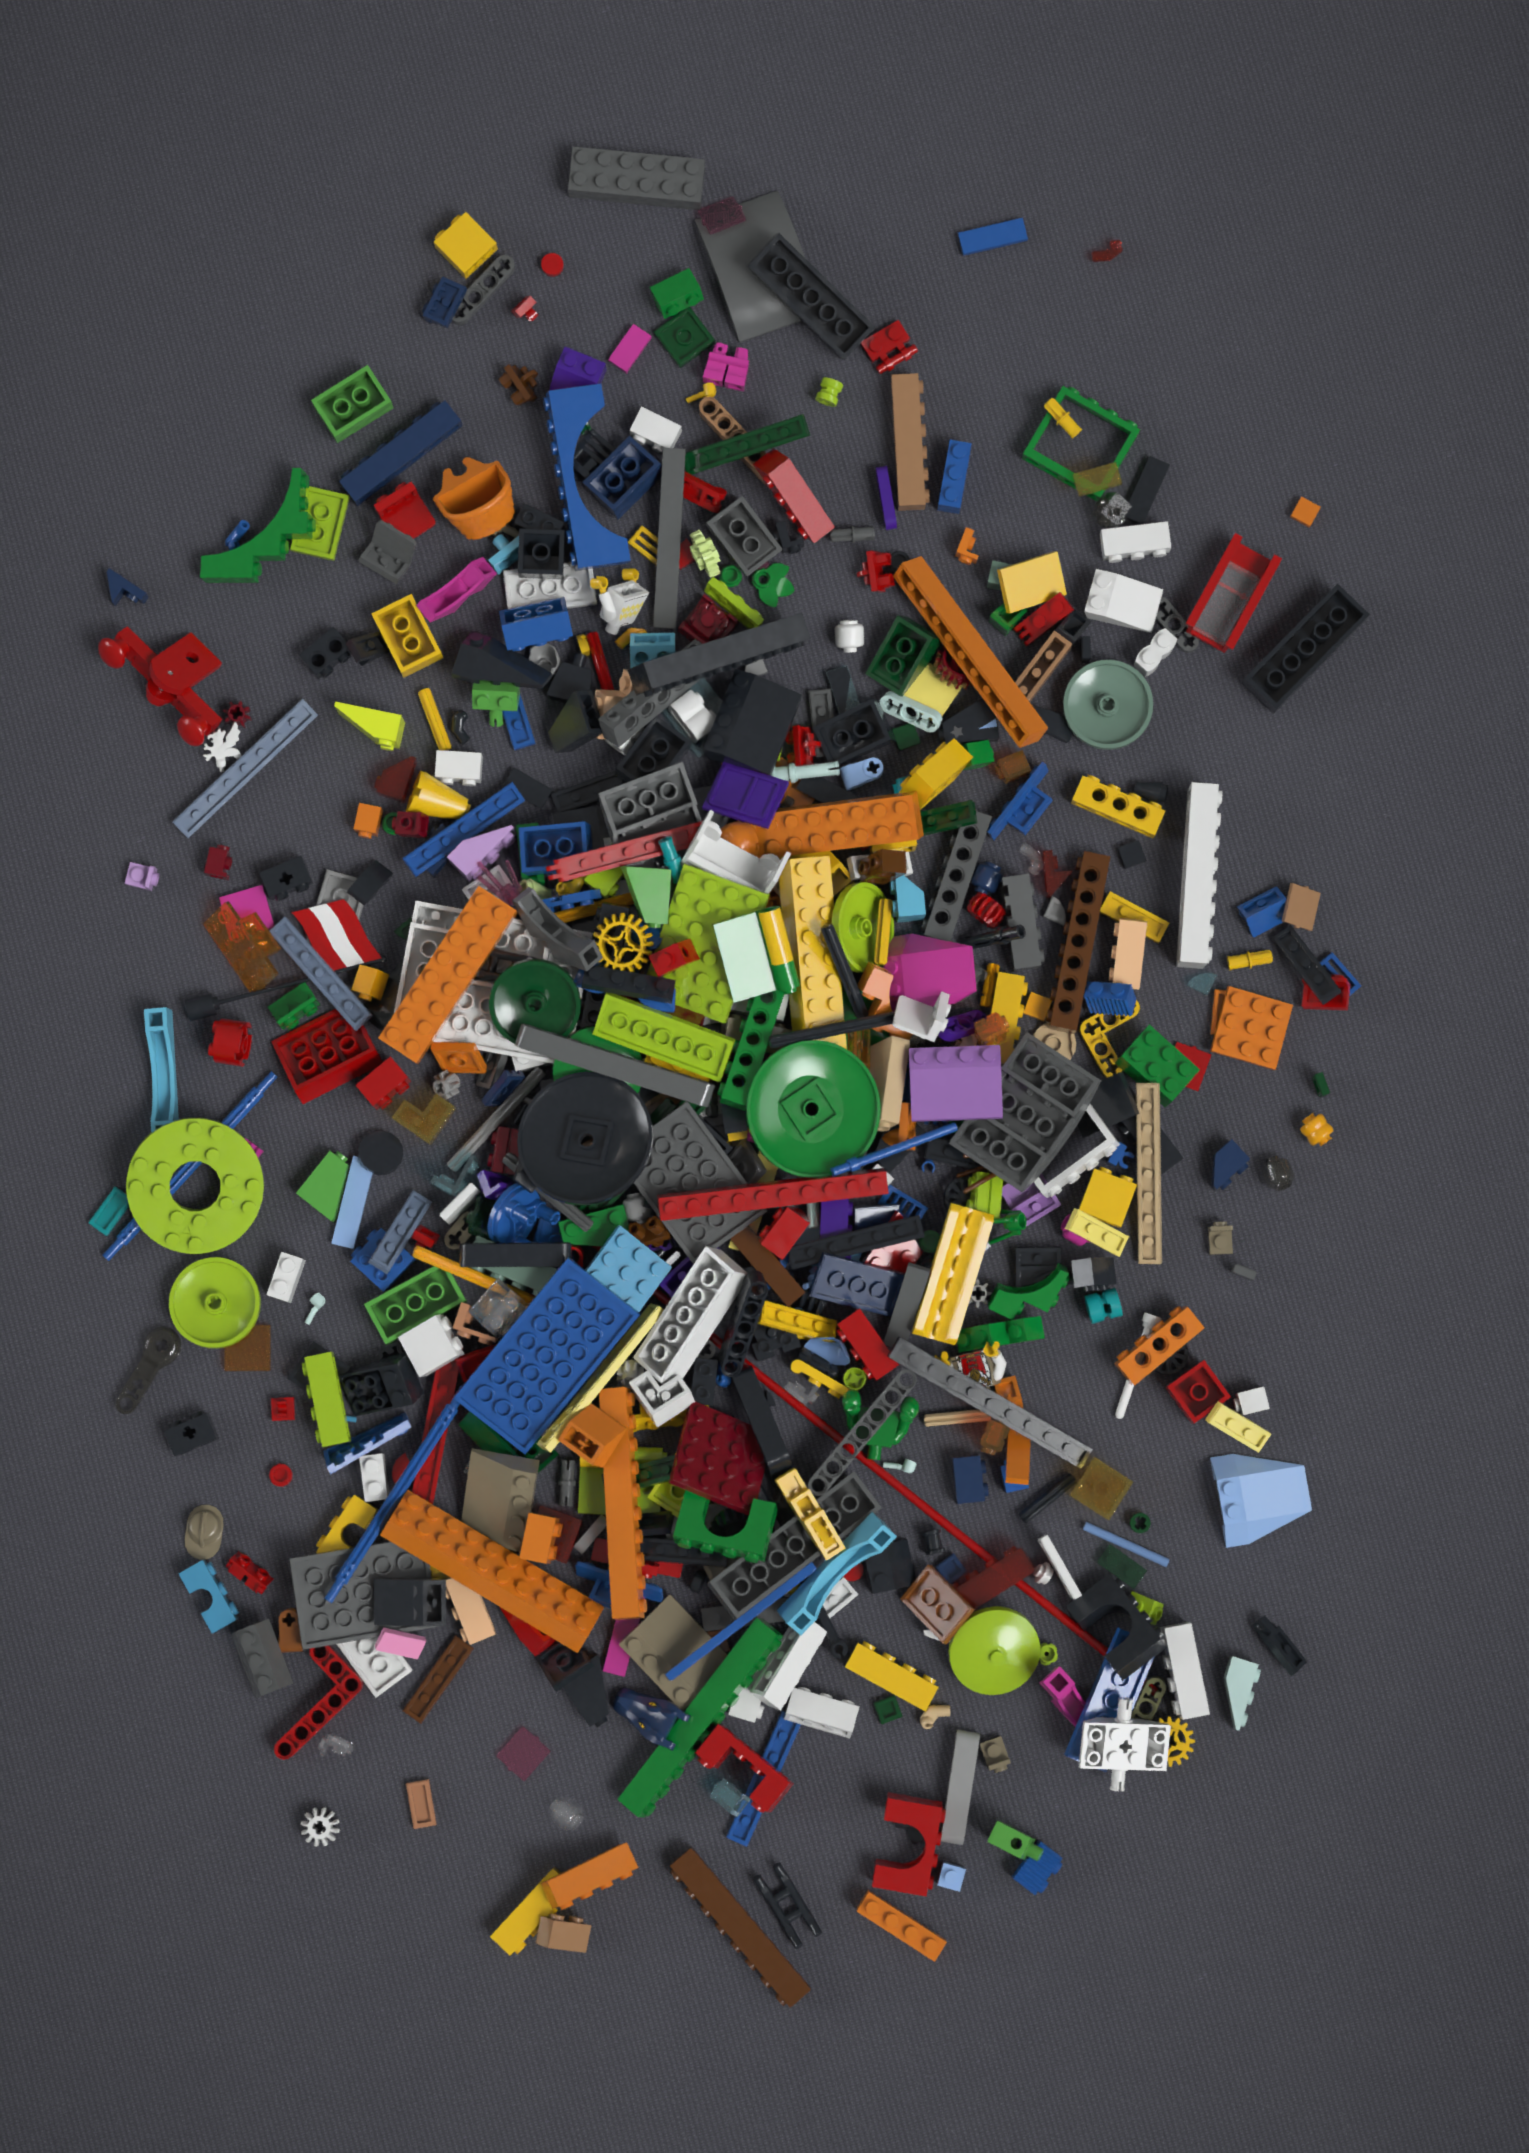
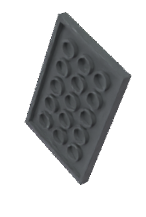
M688 1101L653 1125L651 1154L641 1175L634 1182L658 1217L657 1195L748 1184ZM749 1210L665 1220L662 1222L694 1264L705 1246L719 1247L768 1212V1210Z
M390 1541L371 1545L347 1585H343L332 1603L324 1598L336 1581L335 1576L339 1573V1570L343 1567L355 1547L289 1558L303 1650L379 1637L383 1627L402 1632L439 1627L374 1625V1579L431 1577L429 1564Z

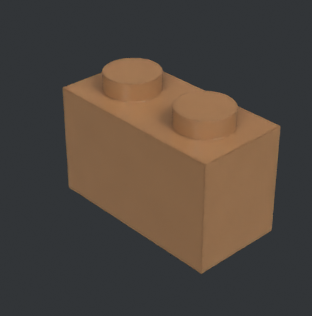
M551 1913L550 1917L541 1916L536 1944L551 1949L586 1953L591 1925L584 1923L583 1918L570 1916L569 1919H564L565 1916Z

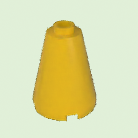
M420 771L406 807V812H422L431 817L458 820L469 812L471 805L468 804L466 797L427 772Z

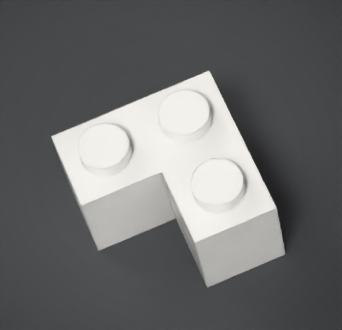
M647 1370L629 1382L634 1396L656 1427L664 1424L695 1402L690 1389L680 1375L659 1386Z

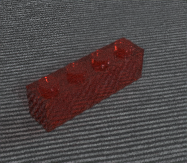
M1015 1545L1003 1552L1004 1557L999 1560L994 1557L984 1564L985 1569L980 1572L975 1569L965 1576L966 1580L958 1584L956 1581L951 1586L976 1609L1036 1571V1567L1022 1545L1018 1548Z

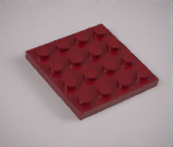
M698 1402L692 1403L687 1408L669 1483L749 1516L753 1498L758 1499L766 1466L751 1425Z

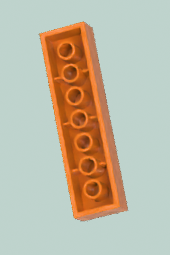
M917 791L779 808L769 829L750 824L758 836L759 843H756V851L759 850L757 855L759 859L764 854H774L777 857H783L786 852L791 853L790 856L919 840L924 836Z
M478 886L378 1038L419 1064L489 958L491 952L495 949L518 914V911Z

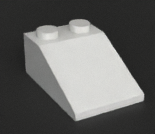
M1096 569L1084 612L1089 619L1152 633L1163 589L1120 574Z

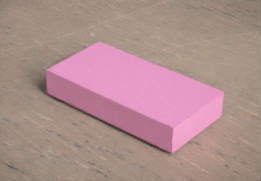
M383 1627L375 1643V1649L418 1659L425 1646L426 1638Z

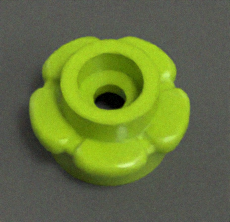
M1051 1643L1040 1644L1039 1660L1041 1664L1050 1665L1054 1663L1058 1658L1056 1646Z

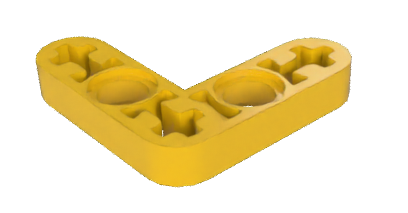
M1137 1000L1132 1016L1122 1015L1125 1019L1121 1020L1120 1015L1116 1016L1114 1014L1116 1022L1113 1025H1107L1103 1020L1104 1015L1101 1013L1100 1015L1096 1014L1088 1018L1080 1026V1034L1105 1078L1112 1076L1113 1073H1107L1108 1064L1106 1061L1101 1064L1100 1060L1106 1059L1111 1054L1113 1058L1109 1059V1061L1114 1066L1118 1059L1105 1033L1138 1014L1140 1005ZM1099 1018V1022L1104 1030L1101 1031V1028L1098 1027L1093 1031L1094 1035L1086 1034L1084 1032L1086 1024L1093 1026L1098 1023L1095 1019ZM1096 1044H1105L1107 1046V1053L1102 1056L1096 1054L1094 1050ZM1117 1066L1118 1068L1115 1070L1116 1074L1122 1072V1069L1119 1066Z

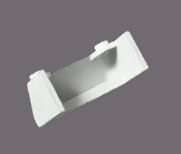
M710 810L681 860L682 867L684 864H689L769 894L777 883L791 853L786 852L781 860L774 854H764L759 859L720 837L722 831L719 825L710 821L714 814Z

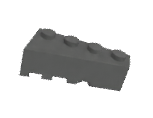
M1029 874L1002 877L1000 889L1003 908L1006 912V927L1021 924L1026 931L1023 939L1009 942L1013 972L1040 968L1041 962H1045L1043 948L1039 949L1038 940H1041L1040 927H1036L1035 918H1038L1036 904H1033L1032 896H1034L1033 883L1030 882Z

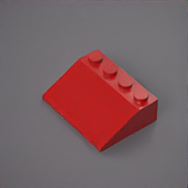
M337 1009L271 1041L302 1104L335 1089L383 1063L365 1025H362L357 1031L354 1030Z

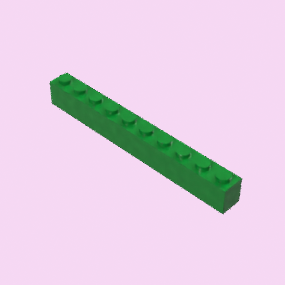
M756 1617L685 1710L687 1714L691 1715L688 1722L682 1721L679 1718L672 1727L666 1739L676 1744L674 1750L671 1751L665 1747L658 1746L617 1799L637 1817L645 1818V1816L648 1817L653 1813L656 1808L655 1803L669 1792L670 1787L668 1786L671 1782L677 1780L682 1775L683 1767L687 1761L690 1762L695 1758L697 1748L708 1738L713 1727L724 1720L726 1716L724 1713L729 1706L733 1707L740 1698L738 1695L742 1689L750 1686L757 1670L760 1671L766 1665L768 1655L779 1648L781 1645L780 1640L783 1637L781 1633L764 1619Z

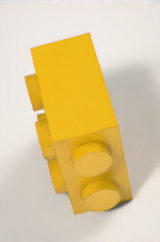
M467 212L462 216L460 214L452 220L451 226L446 231L444 229L435 236L434 241L435 248L465 279L498 250L497 243Z
M1099 1167L1097 1170L1094 1168L1079 1210L1101 1222L1121 1228L1137 1184L1132 1183L1134 1179L1128 1176L1120 1175L1119 1178L1111 1175L1112 1171Z

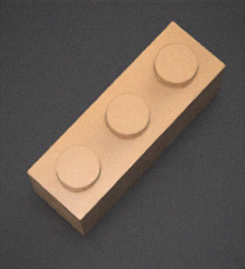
M1120 918V922L1115 923L1114 936H1117L1118 940L1117 945L1112 946L1111 958L1115 959V967H1110L1109 981L1132 984L1133 989H1140L1147 921Z
M452 1578L446 1580V1598L452 1599L454 1607L451 1610L455 1620L460 1619L463 1627L460 1629V1633L464 1642L468 1641L471 1645L497 1634L482 1596Z

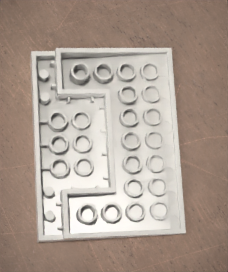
M415 901L394 1013L463 909ZM519 919L512 921L495 949L551 961L565 969L573 979H575L579 968L554 959L547 943L530 936L523 921ZM575 930L579 934L592 939L593 933ZM490 957L481 969H488ZM499 959L496 972L502 973L512 962ZM475 977L433 1041L475 1043L478 1050L552 1064L554 1061L553 1058L516 1047L514 1043L500 1034L492 1021L489 1010L490 993L495 981ZM578 987L580 998H582L584 989ZM576 1026L569 1035L576 1031Z

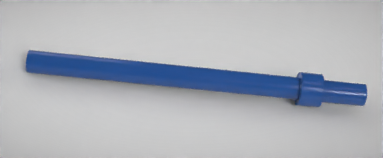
M954 1122L862 1157H852L847 1159L846 1163L830 1168L833 1176H837L848 1171L852 1173L860 1170L861 1166L958 1131L957 1125Z

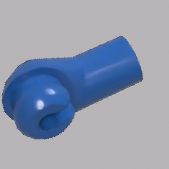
M241 520L226 538L225 544L229 550L240 546L238 541L250 528L247 521Z

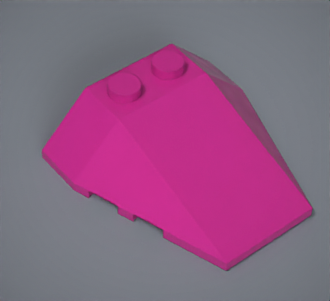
M917 934L895 936L889 943L887 964L883 965V968L889 970L894 975L889 992L892 1012H895L897 1000L901 995L934 1007L941 991L950 994L948 1001L950 1005L961 1001L977 991L973 946Z

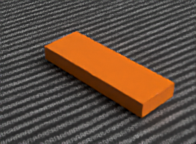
M1009 1427L1005 1483L1028 1485L1031 1440Z

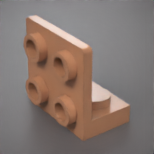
M461 1302L453 1325V1329L457 1330L456 1335L471 1339L473 1335L479 1337L478 1342L489 1346L493 1345V1342L498 1343L500 1340L498 1338L466 1328L467 1324L471 1325L475 1312L471 1311V1305Z

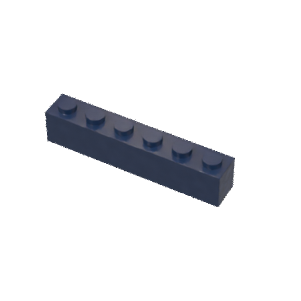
M445 400L442 403L437 402L429 409L430 412L425 416L420 415L415 418L411 423L412 426L408 429L398 431L394 435L395 439L391 442L381 444L376 449L377 452L374 455L364 457L358 463L359 466L353 471L349 469L342 474V479L339 480V483L357 507L463 426L460 418Z

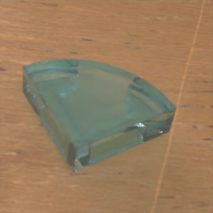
M1213 973L1199 974L1193 977L1187 986L1207 996L1218 975Z

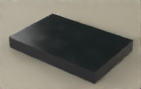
M1123 1072L1101 1080L1090 1104L1107 1127L1140 1114ZM1085 1111L1077 1124L1082 1138L1100 1131L1090 1115Z

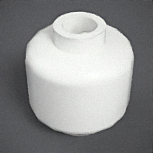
M858 620L840 621V624L835 627L836 646L843 648V651L846 653L857 652V647L864 645L863 625L859 624Z

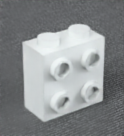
M443 1314L431 1317L398 1337L419 1377L428 1376L464 1354L462 1342L457 1336H454L451 1330L452 1324Z

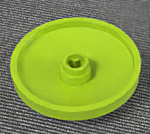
M868 882L853 883L844 888L836 900L832 914V924L850 968L857 973H863L868 962L874 964L879 900L886 898L877 886ZM892 913L889 943L894 937V919L892 917Z
M220 1257L204 1258L186 1267L173 1283L169 1296L171 1319L180 1334L198 1346L211 1349L231 1346L246 1337L255 1326L261 1307L259 1288L252 1275L240 1264Z
M986 1607L973 1612L949 1642V1661L958 1680L968 1689L985 1695L1004 1694L1020 1687L1031 1677L1039 1662L1040 1642L1035 1628L1021 1613L1006 1607Z

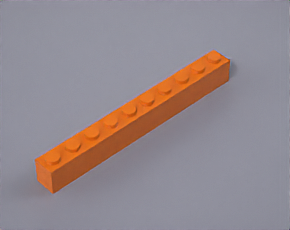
M920 556L902 562L893 577L1018 747L1022 748L1038 742L1047 731L1048 726L923 557Z
M627 1387L607 1388L599 1392L600 1409L627 1428V1431L603 1467L612 1619L644 1618V1612H647V1601L645 1598L643 1599V1589L646 1588L645 1576L642 1575L641 1566H644V1554L640 1552L643 1533L639 1529V1520L642 1518V1512L637 1501V1497H640V1486L636 1483L639 1464L637 1460L635 1461V1451L638 1449V1444L633 1433V1429L636 1428V1417L632 1415L635 1396L631 1389Z

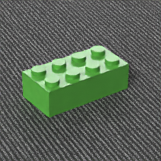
M433 1266L364 1305L386 1345H390L399 1340V1336L431 1317L440 1314L444 1315L459 1307L461 1302L466 1303L468 1301L454 1275Z

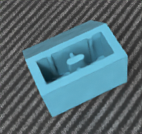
M904 875L889 882L890 895L895 896V900L892 901V917L897 918V923L923 921L926 915L924 892Z

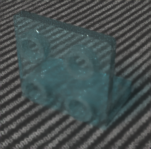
M471 1154L455 1185H453V1179L442 1173L440 1177L434 1174L430 1183L439 1190L456 1198L468 1185L466 1181L469 1176H474L480 1166L477 1162V1156Z

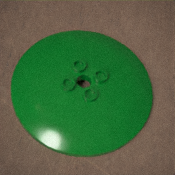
M801 1041L785 1046L773 1053L757 1070L747 1094L746 1118L749 1132L755 1145L773 1165L787 1173L800 1177L820 1178L831 1176L830 1168L846 1163V1160L852 1157H862L872 1144L880 1122V1096L870 1071L852 1052L837 1044L826 1041ZM810 1102L816 1106V1113L812 1116H809L805 1111L806 1105Z

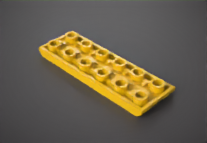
M950 1203L930 1274L912 1328V1334L951 1345L956 1344L994 1222L993 1214Z

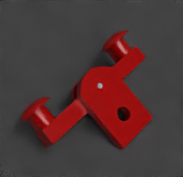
M128 626L118 632L114 640L103 638L99 642L98 652L106 665L118 669L124 665L125 658H127L131 665L148 680L146 684V697L148 701L155 706L171 703L183 715L178 720L177 729L180 737L191 746L202 745L204 735L207 737L218 728L222 718L191 688L219 669L222 662L194 634L190 632L158 655ZM186 657L194 659L196 663L189 662Z

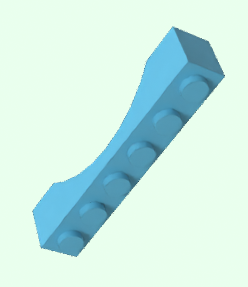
M167 1007L144 1009L145 1033L148 1041L152 1071L151 1132L167 1123L179 1120L173 1013Z
M871 1512L842 1542L845 1549L827 1561L825 1560L779 1607L777 1612L792 1629L802 1635L817 1620L825 1599L838 1581L860 1562L882 1553L897 1536L885 1522Z

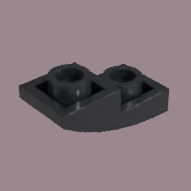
M1032 705L1048 726L1044 735L1048 734L1064 743L1070 742L1073 733L1063 715Z
M375 860L351 885L347 893L365 906L376 896L378 890L391 879L393 872Z

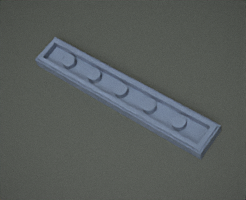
M284 916L268 931L354 1030L357 1031L373 1016L287 917Z

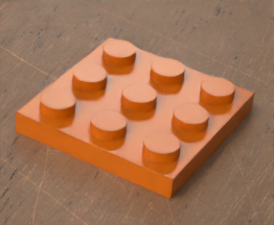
M1228 986L1210 1052L1276 1070L1293 1005Z

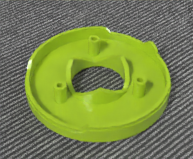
M206 1118L175 1120L151 1132L133 1154L126 1179L128 1204L140 1228L152 1240L163 1247L187 1254L213 1252L230 1245L240 1238L254 1222L261 1207L264 1192L261 1165L252 1146L233 1128ZM190 1161H200L210 1165L217 1172L220 1179V1191L216 1201L209 1207L190 1209L179 1205L173 1199L170 1193V1180L173 1173L181 1165Z

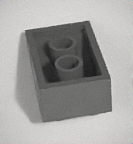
M743 496L705 524L717 542L747 577L783 550Z

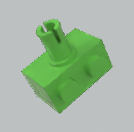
M480 680L479 684L473 683L472 709L489 710L490 726H495L496 719L497 727L503 725V711L518 710L520 687H515L513 683L509 682L493 685V681Z

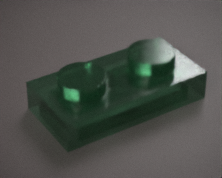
M1111 1544L1107 1546L1096 1562L1133 1589L1136 1588L1147 1572L1145 1568Z

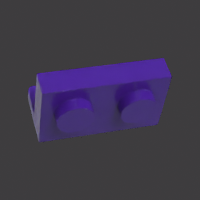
M482 1170L477 1174L480 1182L479 1187L484 1193L485 1198L497 1201L500 1195L513 1185L511 1178L486 1170Z

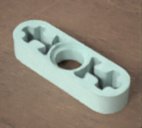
M888 691L880 699V705L884 712L924 731L934 732L942 724V716L938 711L904 695L901 697L893 691ZM906 707H912L916 712V716H910L906 711ZM929 717L933 719V720H932L933 724L929 723V722H930Z

